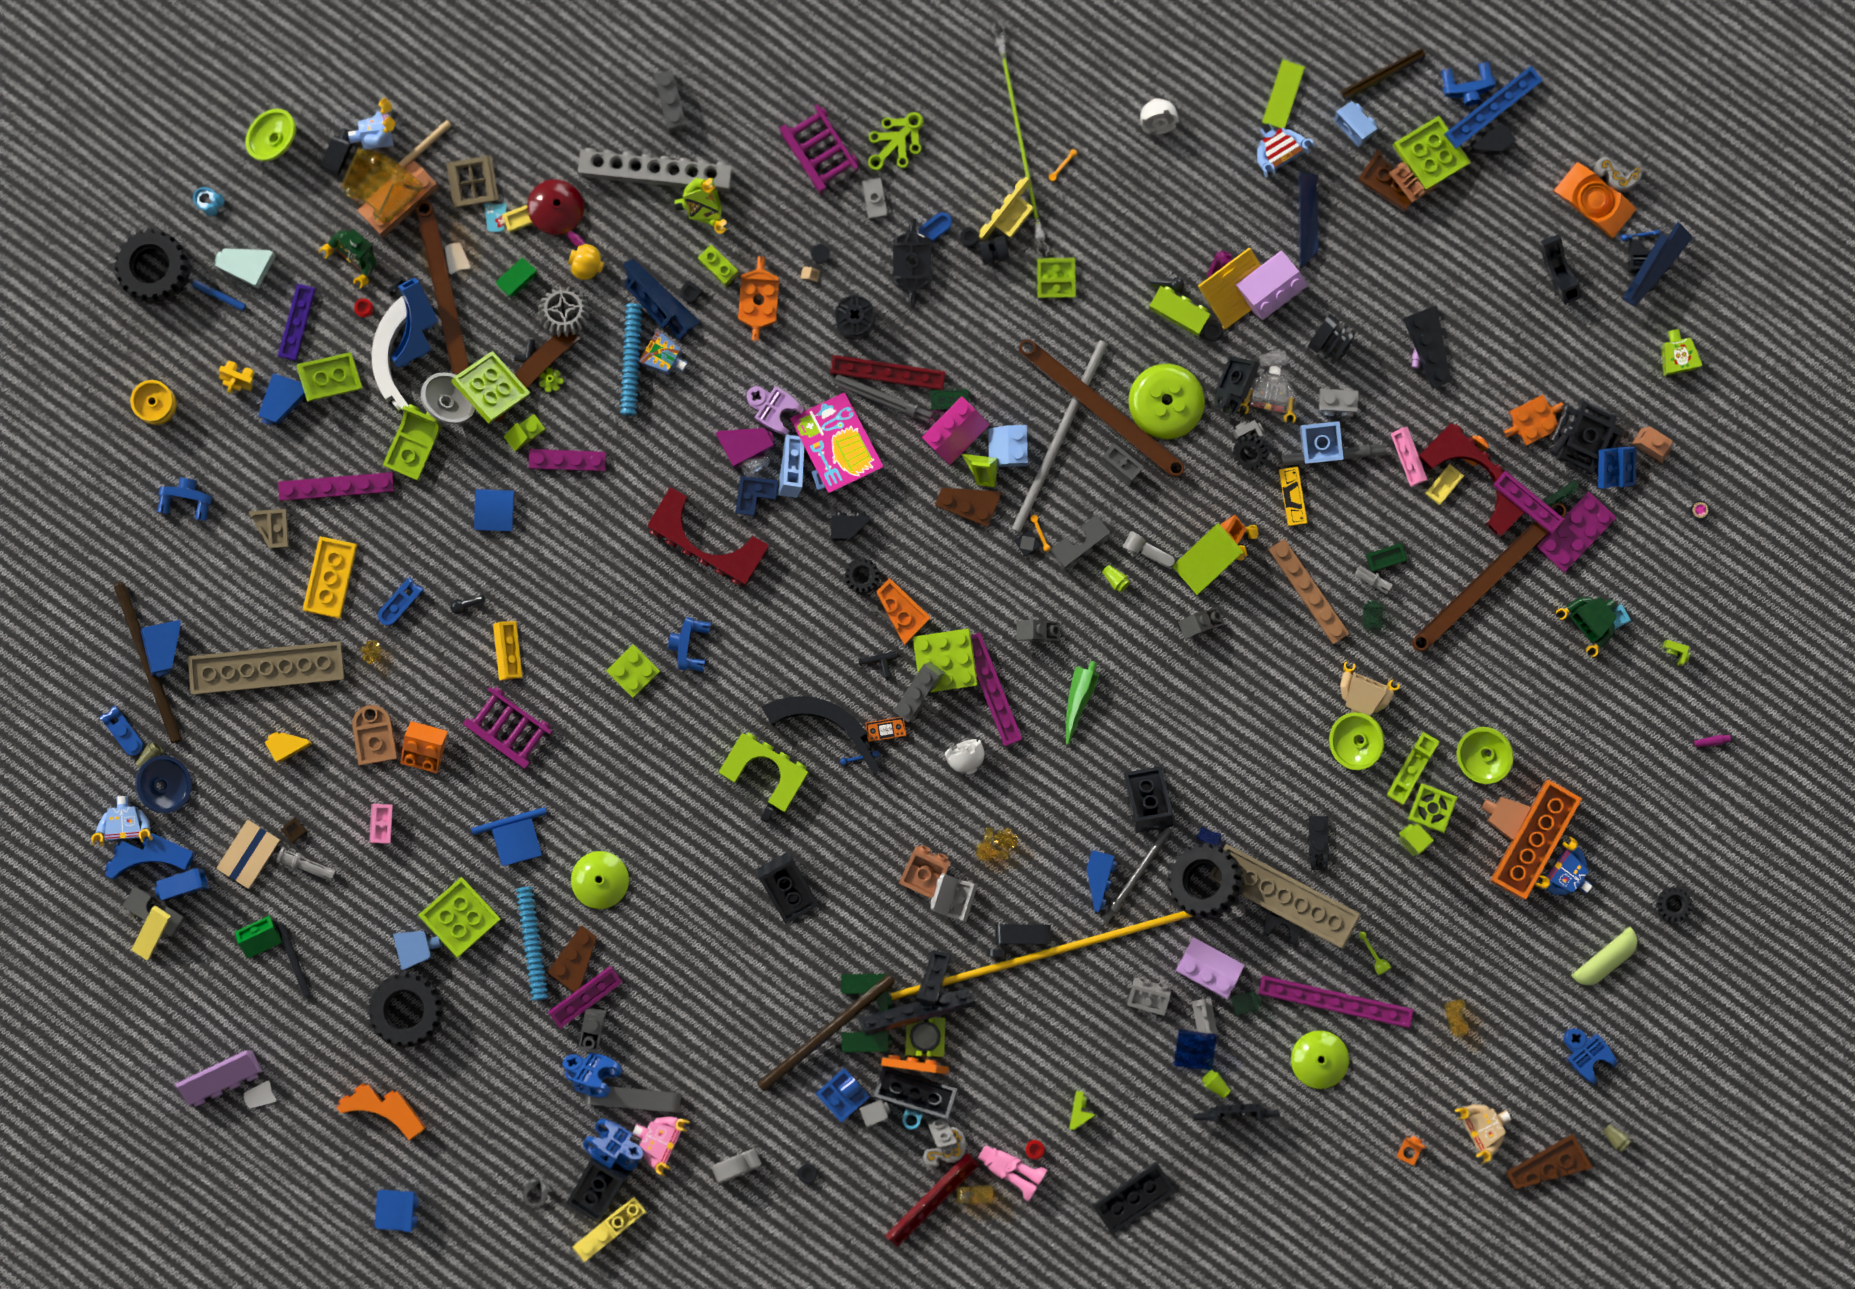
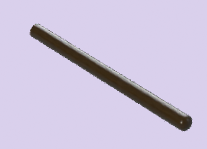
M117 582L114 584V590L171 743L181 741L182 737L160 678L156 675L151 676L141 635L142 629L125 583Z
M886 975L757 1083L763 1092L768 1090L893 986L895 979L891 975Z

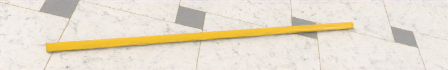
M1182 911L944 978L942 987L1193 916ZM920 985L890 993L892 1001L918 994Z

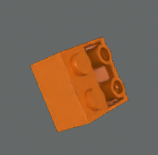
M411 721L404 735L400 764L438 773L446 746L448 731Z

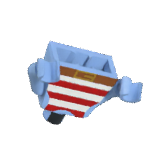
M1269 123L1260 129L1265 138L1259 143L1257 162L1262 168L1264 176L1268 177L1267 172L1270 171L1275 174L1276 169L1301 155L1303 152L1302 148H1304L1306 153H1309L1308 147L1313 146L1315 148V144L1312 139H1306L1294 131L1285 130L1283 127L1274 131Z

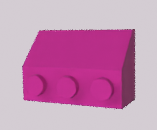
M961 396L922 436V439L951 465L990 424Z

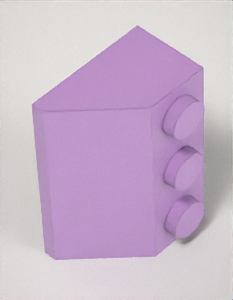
M1283 251L1278 252L1236 284L1252 312L1262 320L1308 286L1299 270Z
M1193 937L1175 971L1227 999L1239 978L1244 964Z

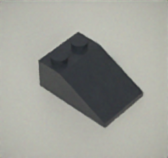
M1162 767L1125 772L1124 779L1135 833L1173 827V811Z
M790 851L756 869L759 880L785 924L819 906Z
M592 1157L566 1204L599 1224L631 1170H625L617 1163H614L610 1169Z

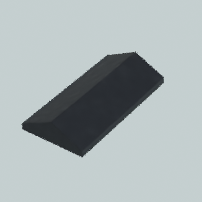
M883 1066L873 1099L948 1121L957 1089Z
M1156 1161L1092 1206L1111 1235H1113L1174 1194L1176 1190Z

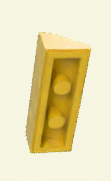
M516 621L493 624L499 680L523 678Z

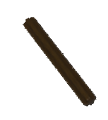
M1420 48L1341 91L1342 98L1348 100L1424 59L1426 56L1424 50Z

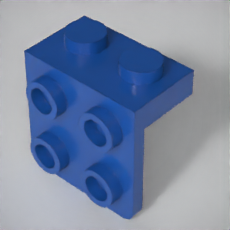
M379 1190L376 1201L375 1227L377 1229L403 1230L406 1232L414 1231V1228L417 1227L415 1208H418L419 1196H416L417 1192Z

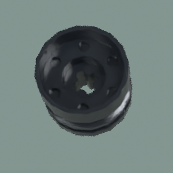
M852 295L839 302L835 311V321L841 335L851 340L864 339L870 335L875 325V313L869 300L862 296ZM852 313H853V314H857V313H858V319H856V318L851 319V318H852L851 314H852Z
M1329 314L1307 347L1317 354L1323 348L1327 349L1324 358L1327 359L1333 353L1334 357L1330 363L1334 365L1346 354L1353 343L1357 331L1352 329L1347 336L1344 333L1349 326L1345 325L1341 330H1338L1337 327L1340 320Z

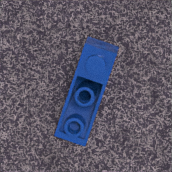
M1092 850L1086 871L1094 912L1098 913L1100 909H1104L1106 898H1103L1105 890L1109 891L1111 880L1108 877L1110 872L1114 873L1117 861H1113L1114 856Z

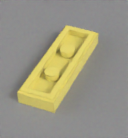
M154 906L131 950L148 960L171 916Z

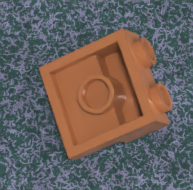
M916 846L899 884L932 899L935 895L938 878L942 873L946 874L951 862L948 861V857L944 854L938 853L935 855L931 853V849L927 846Z

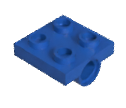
M845 1068L815 1093L840 1122H843L870 1097Z

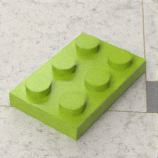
M351 352L300 363L296 366L307 402L362 389Z

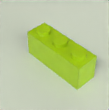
M1160 286L1149 305V310L1198 337L1210 317L1208 309L1201 305H1198V307L1193 305L1189 298L1177 296L1174 294L1175 291L1167 286L1165 288Z
M1418 823L1406 826L1399 832L1401 837L1397 839L1412 856L1420 854L1434 841Z

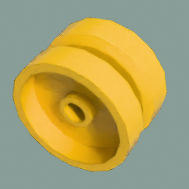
M156 380L143 381L132 391L130 398L131 408L135 415L147 424H164L175 414L177 408L176 397L172 390L162 382Z

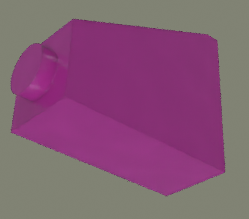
M765 428L715 432L734 469L774 448L773 442H775V438L771 431L767 432Z

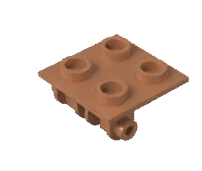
M1403 162L1389 172L1411 202L1416 201L1438 186L1436 184L1425 191V187L1417 181V177H1413L1414 173H1411L1407 167L1408 165Z

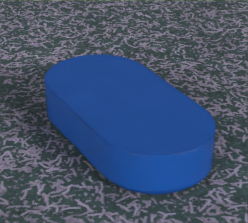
M938 213L919 228L918 233L932 239L933 243L951 228L952 219L947 213Z

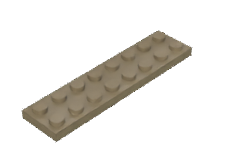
M341 641L188 656L191 695L345 680Z
M1228 844L1224 846L1223 849L1230 853L1242 868L1243 873L1241 875L1244 878V884L1241 888L1244 891L1241 896L1344 949L1361 917L1360 913ZM1214 865L1208 878L1221 885V871Z

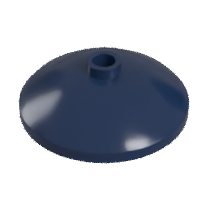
M156 756L144 762L139 768L135 778V789L138 798L145 807L157 813H170L180 809L187 802L191 794L192 782L187 768L179 760L170 756ZM157 783L161 784V789L157 788Z

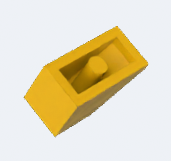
M282 732L271 734L268 736L269 740L265 741L266 746L277 763L312 745L308 739Z

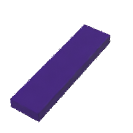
M297 283L278 357L297 362L316 288Z

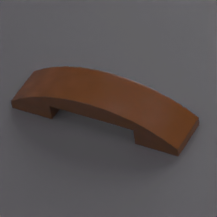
M569 332L567 337L564 333H561L558 337L556 333L514 375L528 389L546 369L581 339L576 333L573 335Z

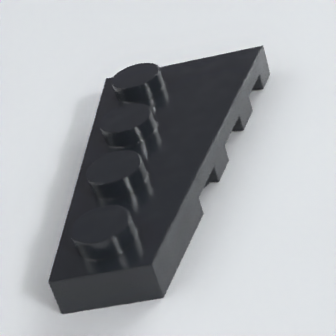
M1437 305L1403 318L1432 389L1450 382L1451 378Z

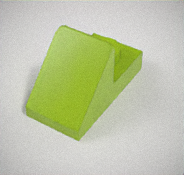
M533 414L522 423H516L504 435V438L514 452H516L546 429L536 415Z
M1076 1091L1069 1127L1071 1130H1074L1096 1115L1081 1111V1107L1085 1108L1087 1100L1084 1092Z

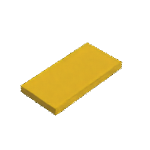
M319 537L302 611L341 619L357 544Z

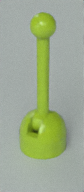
M1360 932L1359 938L1363 939L1376 960L1374 968L1378 976L1391 969L1392 967L1386 960L1379 959L1367 940L1366 933Z

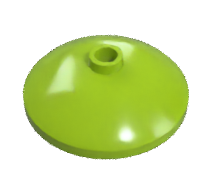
M271 109L258 116L249 127L246 135L248 153L259 161H271L284 154L291 146L295 137L296 124L294 118L283 109Z
M1352 712L1341 716L1334 723L1330 731L1329 745L1333 756L1341 765L1352 770H1362L1374 765L1381 757L1384 749V735L1380 725L1374 718L1365 713ZM1360 737L1364 738L1363 743L1360 742Z
M1489 727L1474 728L1467 732L1459 741L1457 761L1463 773L1471 780L1482 784L1495 783L1503 779L1512 768L1514 760L1512 746L1509 740L1498 730ZM1486 749L1491 751V755L1486 753Z
M604 851L591 852L583 856L576 863L571 875V886L575 896L584 905L594 909H606L616 905L625 896L629 886V874L625 864L614 854ZM597 876L602 877L601 883L595 881Z
M1313 1031L1303 1035L1294 1045L1291 1053V1066L1295 1076L1303 1084L1315 1089H1325L1336 1085L1345 1076L1349 1066V1054L1343 1041L1336 1035L1327 1031ZM1319 1056H1323L1325 1059L1322 1064L1318 1062Z

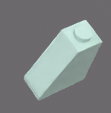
M223 248L222 252H219L215 258V266L219 270L259 289L276 255L270 250Z

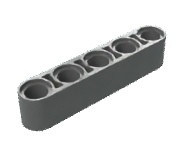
M608 1086L610 1093L607 1097L599 1098L586 1095L585 1104L680 1113L681 1093Z

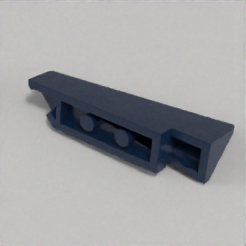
M1677 222L1668 237L1663 234L1659 236L1622 298L1623 301L1634 307L1637 306L1693 239L1692 235L1681 223Z
M634 259L623 264V268L627 272L625 287L662 329L668 325L677 339L681 340L699 325L700 320Z

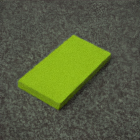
M1217 523L1172 567L1195 594L1198 595L1233 563L1243 551L1223 527Z

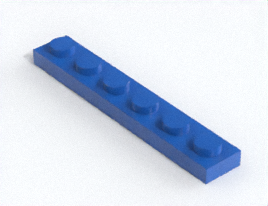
M1530 66L1444 134L1445 137L1457 149L1543 80L1534 68Z

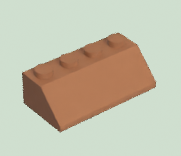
M413 160L357 211L384 238L408 217L420 202L428 199L439 187L425 170Z

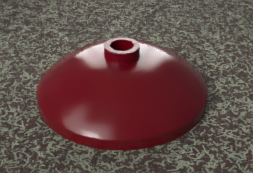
M551 179L538 184L532 190L527 202V212L533 225L540 231L549 235H563L574 230L582 220L584 201L580 192L572 184L564 180ZM558 201L560 205L554 206L553 202Z

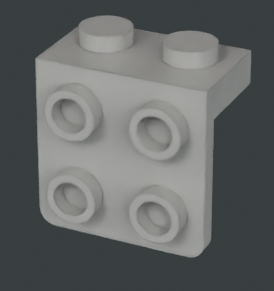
M942 873L936 883L935 895L931 899V910L966 922L978 885Z

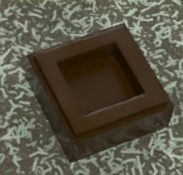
M296 817L292 818L280 829L292 844L308 832Z

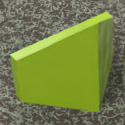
M961 454L975 477L976 485L996 486L998 458Z

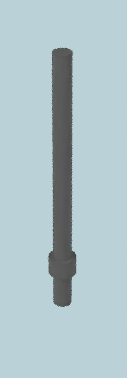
M1169 827L1164 829L1115 901H1111L1108 906L1109 909L1100 920L1102 923L1107 925L1113 915L1119 912L1121 909L1120 905L1173 830Z

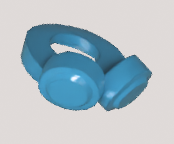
M201 187L195 191L193 201L199 209L205 211L206 215L214 216L218 213V207L223 206L224 197L221 194H216L210 188ZM209 194V199L212 200V203H201V196Z

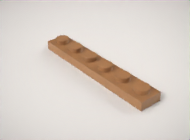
M1283 539L1268 549L1331 643L1335 644L1347 636L1349 632L1286 540Z

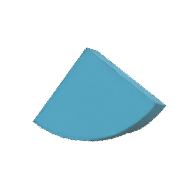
M1622 604L1613 611L1617 617L1613 622L1615 625L1614 630L1631 621Z

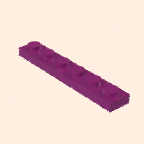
M393 472L278 481L279 501L394 492Z
M979 632L971 635L976 675L1005 747L1022 740V737Z

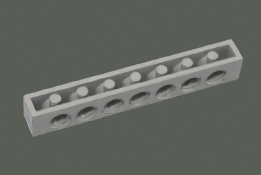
M586 148L585 151L580 150L578 166L580 177L686 188L693 179L701 178L707 180V174L714 171L717 173L716 178L713 179L716 190L730 192L732 167L728 166V163L725 162L709 164L710 162L706 160L691 162L687 158L672 160L668 156L653 158V155L642 154L641 157L634 156V153L623 152L622 155L615 154V151L604 150V153L596 152L597 150L592 148ZM596 160L604 161L601 167L594 166ZM615 162L623 163L620 169L613 168ZM636 163L642 165L639 171H633L631 169L632 166ZM657 165L660 167V171L652 173L650 171L651 167ZM676 167L679 169L677 175L669 174L671 168ZM695 169L698 171V174L695 177H690L688 172Z

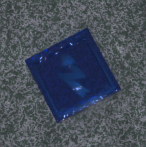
M1178 1029L1173 1066L1211 1071L1217 1034Z

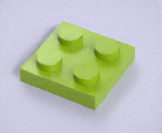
M634 644L606 670L632 698L638 695L661 672Z

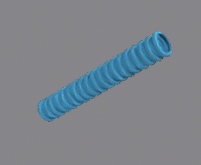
M630 303L626 305L627 310L625 311V314H627L625 320H627L625 322L626 328L624 329L626 340H624L625 346H623V349H625L623 361L625 362L622 364L624 367L622 379L624 381L621 382L623 385L621 387L623 391L621 396L623 398L621 399L622 405H620V408L622 410L620 414L624 416L637 415L635 411L637 409L636 403H638L636 399L638 397L636 393L638 388L636 386L639 384L637 382L639 376H637L639 370L637 368L640 366L638 364L640 360L638 358L640 356L638 350H640L639 344H641V341H639L641 335L639 333H641L640 327L642 324L640 321H642V317L640 315H642L641 309H643V306Z
M528 886L517 888L516 892H518L517 898H519V901L517 903L520 904L518 910H521L519 916L522 917L520 922L523 924L521 928H523L522 934H524L523 940H525L524 946H526L524 951L527 952L525 958H528L526 964L529 965L527 970L530 972L528 973V976H530L529 982H531L530 988H532L530 993L533 994L531 999L537 1001L547 999L549 995H546L548 989L545 988L547 983L544 981L546 977H544L545 971H543L544 965H542L543 959H541L543 954L540 953L542 947H539L541 941L538 940L540 935L537 933L539 932V929H537L538 923H536L537 917H535L537 913L534 911L536 906L533 905L535 899H532V896H534V893L531 892L533 887Z

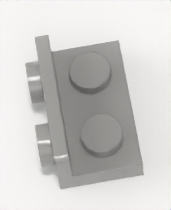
M1320 389L1319 413H1323L1324 416H1334L1336 413L1342 414V417H1354L1358 413V391Z
M1142 977L1134 978L1127 1006L1164 1016L1171 994V987L1164 983L1150 982Z

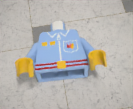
M383 98L379 102V106L382 109L378 110L373 118L359 121V130L348 132L350 143L361 141L363 149L394 146L391 131L395 127V121L385 114L392 110V104L387 98Z
M128 796L117 797V808H109L97 826L96 833L91 837L93 846L96 841H100V846H104V837L107 841L140 838L141 842L144 843L145 837H148L150 841L153 840L150 834V820L138 807H129Z

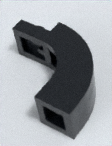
M1557 234L1542 240L1543 250L1541 254L1547 273L1564 305L1582 298L1579 282L1572 274L1567 263L1560 235Z

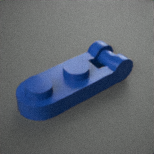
M408 577L378 612L379 621L386 626L396 623L411 604L423 593L424 588L420 585L417 586L414 580ZM408 588L413 592L410 596L405 593Z
M114 705L110 708L111 711L107 714H102L100 719L124 751L129 755L137 756L143 751V741L118 707ZM117 717L119 721L113 725L111 719Z

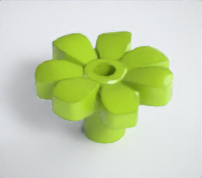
M548 368L546 370L547 374L543 372L540 375V378L543 380L539 382L540 387H545V391L550 393L552 388L554 391L560 389L558 384H563V378H559L561 373L558 370L553 373L552 368Z

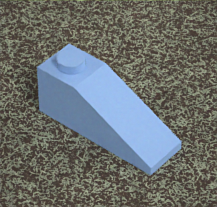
M785 436L779 478V495L797 498L802 489L804 445L799 436Z

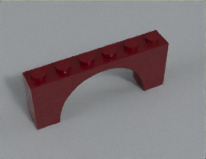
M1450 423L1419 455L1420 461L1430 471L1442 462L1452 459H1466L1482 466L1490 474L1494 483L1504 472L1501 466L1498 464L1494 465L1490 461L1491 457L1485 451L1481 452L1476 447L1477 443L1473 439L1467 438L1463 434V429L1457 424L1453 425ZM1496 489V506L1492 516L1485 525L1500 537L1524 512Z
M670 487L647 525L648 529H650L649 533L657 538L662 536L667 539L665 543L674 548L676 545L683 549L681 552L689 557L694 555L699 558L698 562L705 567L711 565L716 568L714 572L722 577L725 575L731 577V582L741 587L742 584L747 586L769 550V545L752 535L743 547L729 554L712 555L700 551L690 543L683 530L682 515L688 498Z

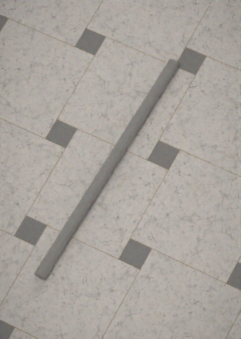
M1099 340L1081 379L1088 386L1108 345ZM1074 397L1068 406L1011 528L1016 532H1021L1079 408L1080 402Z

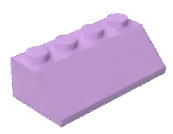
M246 1050L175 1085L188 1105L194 1104L197 1107L206 1102L205 1098L210 1096L216 1098L223 1094L222 1090L229 1088L232 1090L241 1086L240 1082L245 1079L249 1082L258 1078V1073L262 1072L253 1051Z

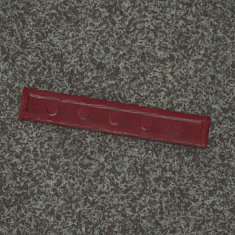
M839 355L832 356L830 374L932 390H943L946 371Z
M966 1153L885 1237L898 1247L979 1166V1163Z

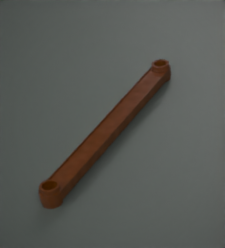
M422 201L417 205V216L452 373L458 375L469 367L435 211L430 202ZM424 206H429V212L426 214H422L421 208Z
M1030 339L1023 340L1020 343L1019 352L1023 357L1173 478L1180 477L1183 474L1184 465L1180 460ZM1030 344L1033 350L1027 353L1023 350L1022 346ZM1177 464L1180 467V472L1177 474L1173 473L1171 465Z
M1554 503L1550 506L1552 509L1554 507L1560 508L1562 511L1561 517H1565L1567 511L1563 504ZM1534 522L1413 638L1411 643L1413 649L1417 652L1427 650L1529 552L1548 531L1537 522ZM1420 638L1425 641L1424 648L1417 647V639Z

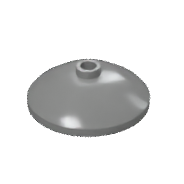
M442 372L431 375L424 382L421 388L422 404L426 411L440 422L446 424L463 423L473 415L475 408L451 382L456 375Z

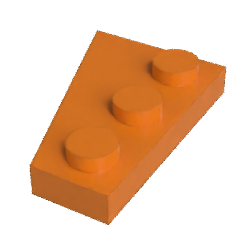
M890 578L876 591L905 646L931 617Z
M889 1055V1058H882L881 1061L883 1066L948 1074L949 1070L947 1066L937 1065V1061L925 1060V1063H918V1058L907 1057V1061L900 1060L901 1056Z

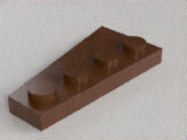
M1571 1134L1505 1173L1514 1189H1519L1593 1167L1574 1134Z

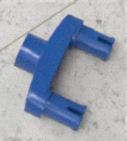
M1485 62V65L1484 63L1478 64L1481 80L1462 84H1455L1452 69H1448V72L1446 69L1442 70L1444 96L1447 98H1463L1466 106L1479 104L1481 102L1480 94L1496 87L1495 78L1492 77L1490 62Z
M180 477L178 487L159 488L158 495H160L157 512L169 514L171 497H184L195 499L198 502L194 519L207 521L208 507L211 504L212 496L195 490L197 480Z
M686 617L680 634L670 633L668 650L677 651L678 670L704 671V666L699 665H705V660L688 658L687 651L690 633L693 631L709 634L711 622L697 621L694 618Z

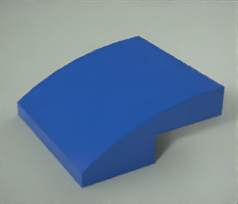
M1637 447L1599 450L1598 488L1606 489L1616 486L1627 487L1636 485Z
M476 489L474 530L513 531L514 491Z
M532 818L492 829L502 867L542 856Z

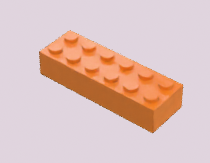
M1549 779L1546 780L1532 803L1531 809L1516 837L1511 841L1489 882L1521 900H1526L1582 798Z

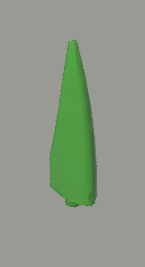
M1090 661L1088 670L1075 667L1066 714V744L1068 745L1079 718L1094 693L1100 675L1095 672L1098 663Z

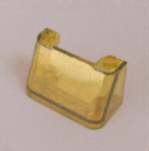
M358 147L340 188L346 192V196L352 199L357 197L363 199L375 209L372 213L375 216L374 219L385 223L386 221L390 222L421 191L423 183L391 157Z

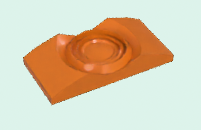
M1578 162L1553 191L1612 239L1636 211V208L1621 193L1608 186L1596 173Z

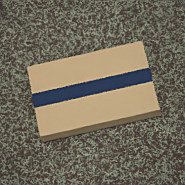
M247 819L216 869L250 889L281 840Z

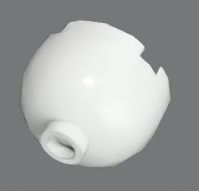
M1163 99L1151 100L1143 107L1140 114L1142 129L1151 134L1150 131H1157L1156 134L1167 133L1176 127V122L1179 123L1175 106Z
M976 739L967 740L956 744L958 748L953 751L952 748H949L945 752V757L950 767L955 771L966 772L967 774L976 772L977 767L984 760V749L981 740L978 742Z

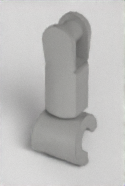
M1132 531L1129 533L1123 548L1138 554L1142 551L1141 554L1164 567H1171L1174 564L1173 556L1148 543L1144 544L1145 539L1139 534Z

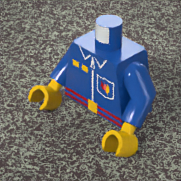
M1569 837L1571 839L1569 845L1565 842L1563 843V846L1568 849L1563 850L1545 877L1539 876L1542 878V883L1535 884L1553 895L1571 894L1576 888L1586 894L1592 887V884L1584 879L1589 872L1587 870L1588 864L1583 852L1578 847V842L1572 837Z

